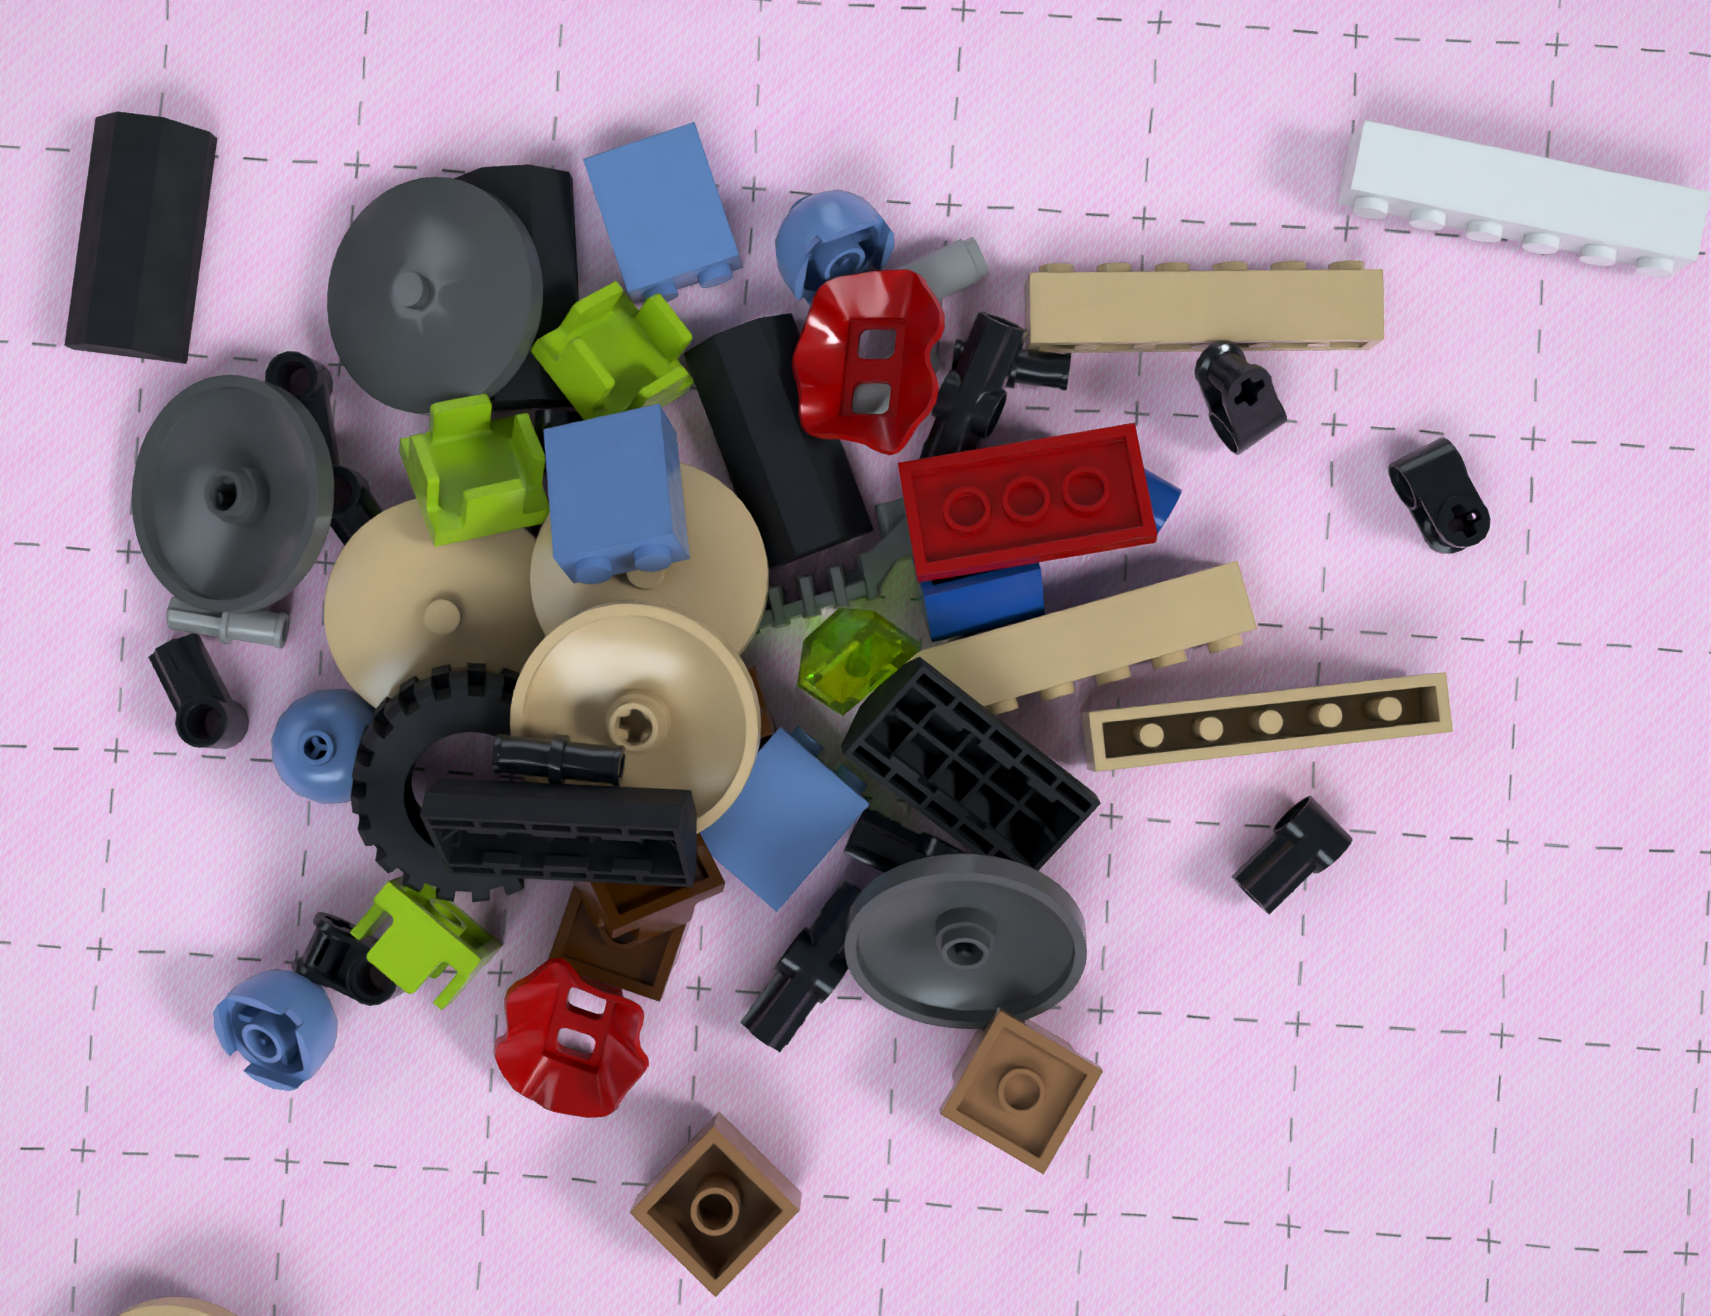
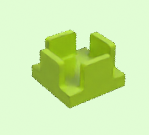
M617 281L576 302L562 324L557 329L537 339L531 349L532 354L584 420L660 404L663 408L686 394L694 384L689 373L679 362L680 355L692 340L690 331L661 294L656 293L647 298L641 309L638 310Z
M487 394L447 400L430 406L428 432L400 438L399 453L434 547L544 523L550 513L549 502L542 486L545 455L528 413L517 414L515 417L490 420L492 404Z
M403 876L388 881L374 897L373 901L375 903L352 929L350 934L359 941L367 938L391 915L393 917L392 925L367 953V960L407 994L416 992L428 977L433 979L439 977L450 965L458 973L433 1002L440 1010H444L455 1001L482 967L490 962L503 944L454 902L436 899V887L425 883L422 890L418 893L403 885Z

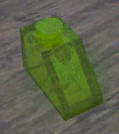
M839 607L803 640L797 687L841 716H844L920 651L921 643L875 611Z

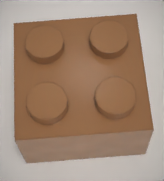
M718 1111L642 1189L634 1201L630 1214L711 1294L717 1297L800 1211L802 1192Z

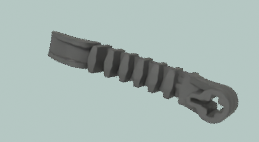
M904 498L874 506L882 540L870 552L860 553L855 556L858 570L846 573L844 563L825 567L829 592L817 594L813 574L794 578L799 601L790 604L786 602L783 584L769 586L767 597L768 610L764 611L755 635L760 634V629L770 626L772 628L788 626L791 624L790 620L803 617V619L819 617L822 615V610L832 607L834 610L851 607L850 602L866 598V601L878 599L877 588L896 562L912 559L911 554L913 552Z

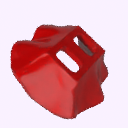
M908 269L871 270L833 278L822 284L811 300L810 308L792 357V369L799 397V419L801 427L806 433L821 439H840L864 444L879 453L893 455L905 447L916 428L929 415L937 401L939 390L937 376L931 366L929 354L933 345L943 334L945 315L940 302L920 274ZM866 330H894L896 332L894 354L888 359L860 358L859 347L862 333ZM866 383L889 385L891 390L888 410L882 414H857L853 412V398L856 387Z
M563 958L547 960L531 974L516 981L508 988L504 998L506 1032L494 1042L493 1053L503 1077L516 1092L535 1101L544 1109L556 1113L585 1118H598L608 1116L618 1110L619 1104L627 1092L649 1067V1059L641 1048L639 1039L644 1022L642 1007L633 1000L625 998L622 989L580 975ZM574 987L605 999L606 1006L604 1012L597 1014L573 1006L568 1000L570 989ZM568 1028L591 1036L595 1040L593 1052L586 1054L561 1045L558 1041L560 1029Z

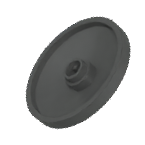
M445 177L419 178L399 184L381 194L362 210L345 233L332 264L327 291V313L331 337L343 366L353 380L367 394L387 406L405 412L430 416V406L434 403L480 394H487L491 398L512 379L525 361L538 331L543 305V279L539 257L533 240L519 217L509 206L491 193L464 181Z
M240 375L210 377L192 384L176 395L162 409L148 430L139 451L133 476V522L140 549L148 566L160 583L181 601L202 610L228 613L250 612L270 606L289 594L305 578L316 562L330 528L334 505V475L329 449L317 422L308 409L295 396L282 387L267 381Z
M946 854L926 857L899 865L883 873L868 884L855 899L847 916L844 943L845 958L851 975L866 994L885 1008L911 1020L939 1027L955 1029L986 1028L998 1007L1020 1020H1027L1042 1014L1061 1002L1075 988L1084 972L1087 960L1085 921L1077 903L1070 894L1043 873L1021 863L994 856Z

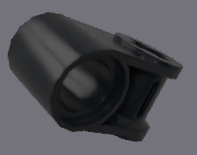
M1221 340L1211 344L1201 353L1194 369L1195 379L1199 384L1208 407L1209 420L1218 437L1235 455H1240L1287 422L1286 412L1277 397L1271 375L1262 366L1249 364L1243 351L1237 344L1229 340Z
M1441 437L1389 464L1388 474L1391 483L1401 501L1409 509L1423 535L1424 541L1431 549L1441 554H1453L1478 544L1486 537L1491 521L1489 511L1469 478L1461 455L1448 439ZM1460 517L1464 527L1451 533L1447 523L1452 519Z
M317 912L313 919L316 929L303 956L296 957L291 965L294 972L308 978L313 983L329 987L356 1000L360 1004L368 1006L380 1005L405 992L392 980H390L387 990H382L376 987L370 979L372 963L367 960V953L379 939L369 936L359 941L350 934L356 926L355 924L332 914Z

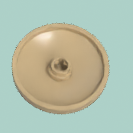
M680 462L690 559L673 562L668 568L660 571L645 572L635 570L612 575L608 581L599 584L573 583L554 560L549 513L538 534L530 568L531 597L538 622L545 636L572 616L588 608L619 600H647L669 604L699 617L717 630L740 656L758 629L766 607L769 591V568L766 550L759 529L750 512L732 490L707 472Z
M417 499L392 506L365 523L350 538L336 559L328 579L324 600L326 637L333 658L347 682L366 702L377 708L386 696L393 699L399 693L400 685L410 678L416 676L422 681L431 677L432 668L450 664L451 672L468 670L469 662L486 663L487 672L500 674L504 667L521 673L524 664L533 650L546 637L538 622L531 597L530 568L533 549L537 540L536 537L524 527L434 547Z
M619 600L588 608L572 616L549 633L533 650L522 668L513 692L510 709L511 736L552 740L555 734L569 735L570 742L625 746V769L620 787L691 790L697 813L698 834L718 820L730 808L744 788L758 754L761 736V715L757 692L744 662L731 644L711 625L699 617L669 604L647 600ZM523 775L526 782L549 783L547 777ZM567 779L565 781V784L613 786L612 784Z

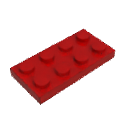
M1135 422L898 463L918 583L1156 543L1158 535Z

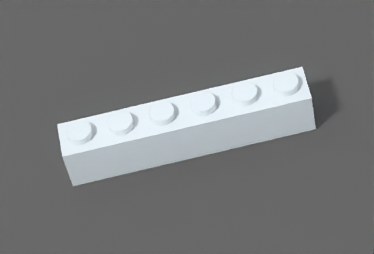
M1364 120L1350 136L1336 204L1353 207L1352 212L1364 218L1383 219L1389 214L1408 218L1409 225L1422 230L1438 231L1446 226L1466 230L1465 235L1467 238L1479 242H1499L1501 238L1523 242L1522 248L1532 253L1555 254L1558 250L1580 254L1579 260L1586 264L1611 266L1619 262L1637 266L1636 272L1640 275L1666 278L1671 277L1673 273L1697 261L1711 192Z

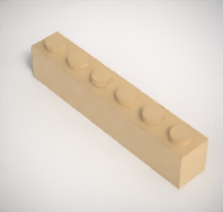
M1356 260L1330 263L1328 270H1306V263L1301 261L1273 263L1270 266L1271 270H1248V264L1245 262H1221L1213 265V271H1190V264L1184 262L1155 265V271H1132V265L1128 263H1105L1097 266V272H1074V266L1066 263L1044 264L1039 266V272H1030L1025 283V330L1028 331L1025 338V349L1054 353L1203 352L1217 341L1229 340L1237 344L1242 351L1370 350L1384 340L1383 269H1364V262Z
M1237 560L896 657L895 660L897 667L920 656L990 712L998 715L1018 709L1016 697L1039 691L1042 702L1074 693L1075 689L1072 681L1095 675L1097 686L1130 677L1131 673L1128 665L1151 659L1153 670L1187 661L1184 649L1207 643L1209 654L1243 645L1241 633L1257 629Z
M1446 672L1081 712L1087 769L1094 772L1453 732Z

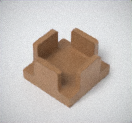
M998 1007L987 1027L977 1030L952 1074L954 1083L939 1109L940 1115L1044 1175L1103 1073V1069L1098 1064L1077 1053L1069 1042L1029 1019L1020 1020Z

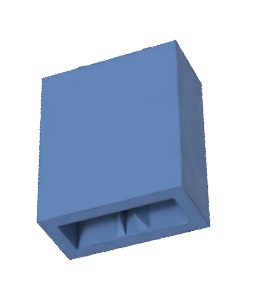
M695 122L583 159L627 292L634 304L642 301L645 302L647 298L656 293L661 294L666 302L672 301L679 296L678 289L699 283L701 288L715 287L731 280L734 277L732 271L743 268Z
M660 404L543 429L553 558L573 583L599 584L608 581L612 575L635 570L645 572L660 571L668 568L673 562L690 559L677 433Z
M798 725L791 733L783 726L779 727L758 752L753 770L734 803L718 820L700 832L712 857L776 912H778L870 804L869 800L862 795L868 785L844 764H841L836 771L830 768L818 757L824 747Z

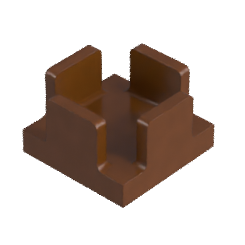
M700 832L697 834L696 872L693 887L573 881L595 928L605 925L611 939L632 931L637 943L688 923L692 919L695 905L700 901L722 893L726 883Z
M573 885L549 959L563 958L582 976L660 1002L671 971L677 963L691 920L641 943L636 942L632 931L611 939L605 925L595 928L575 885Z

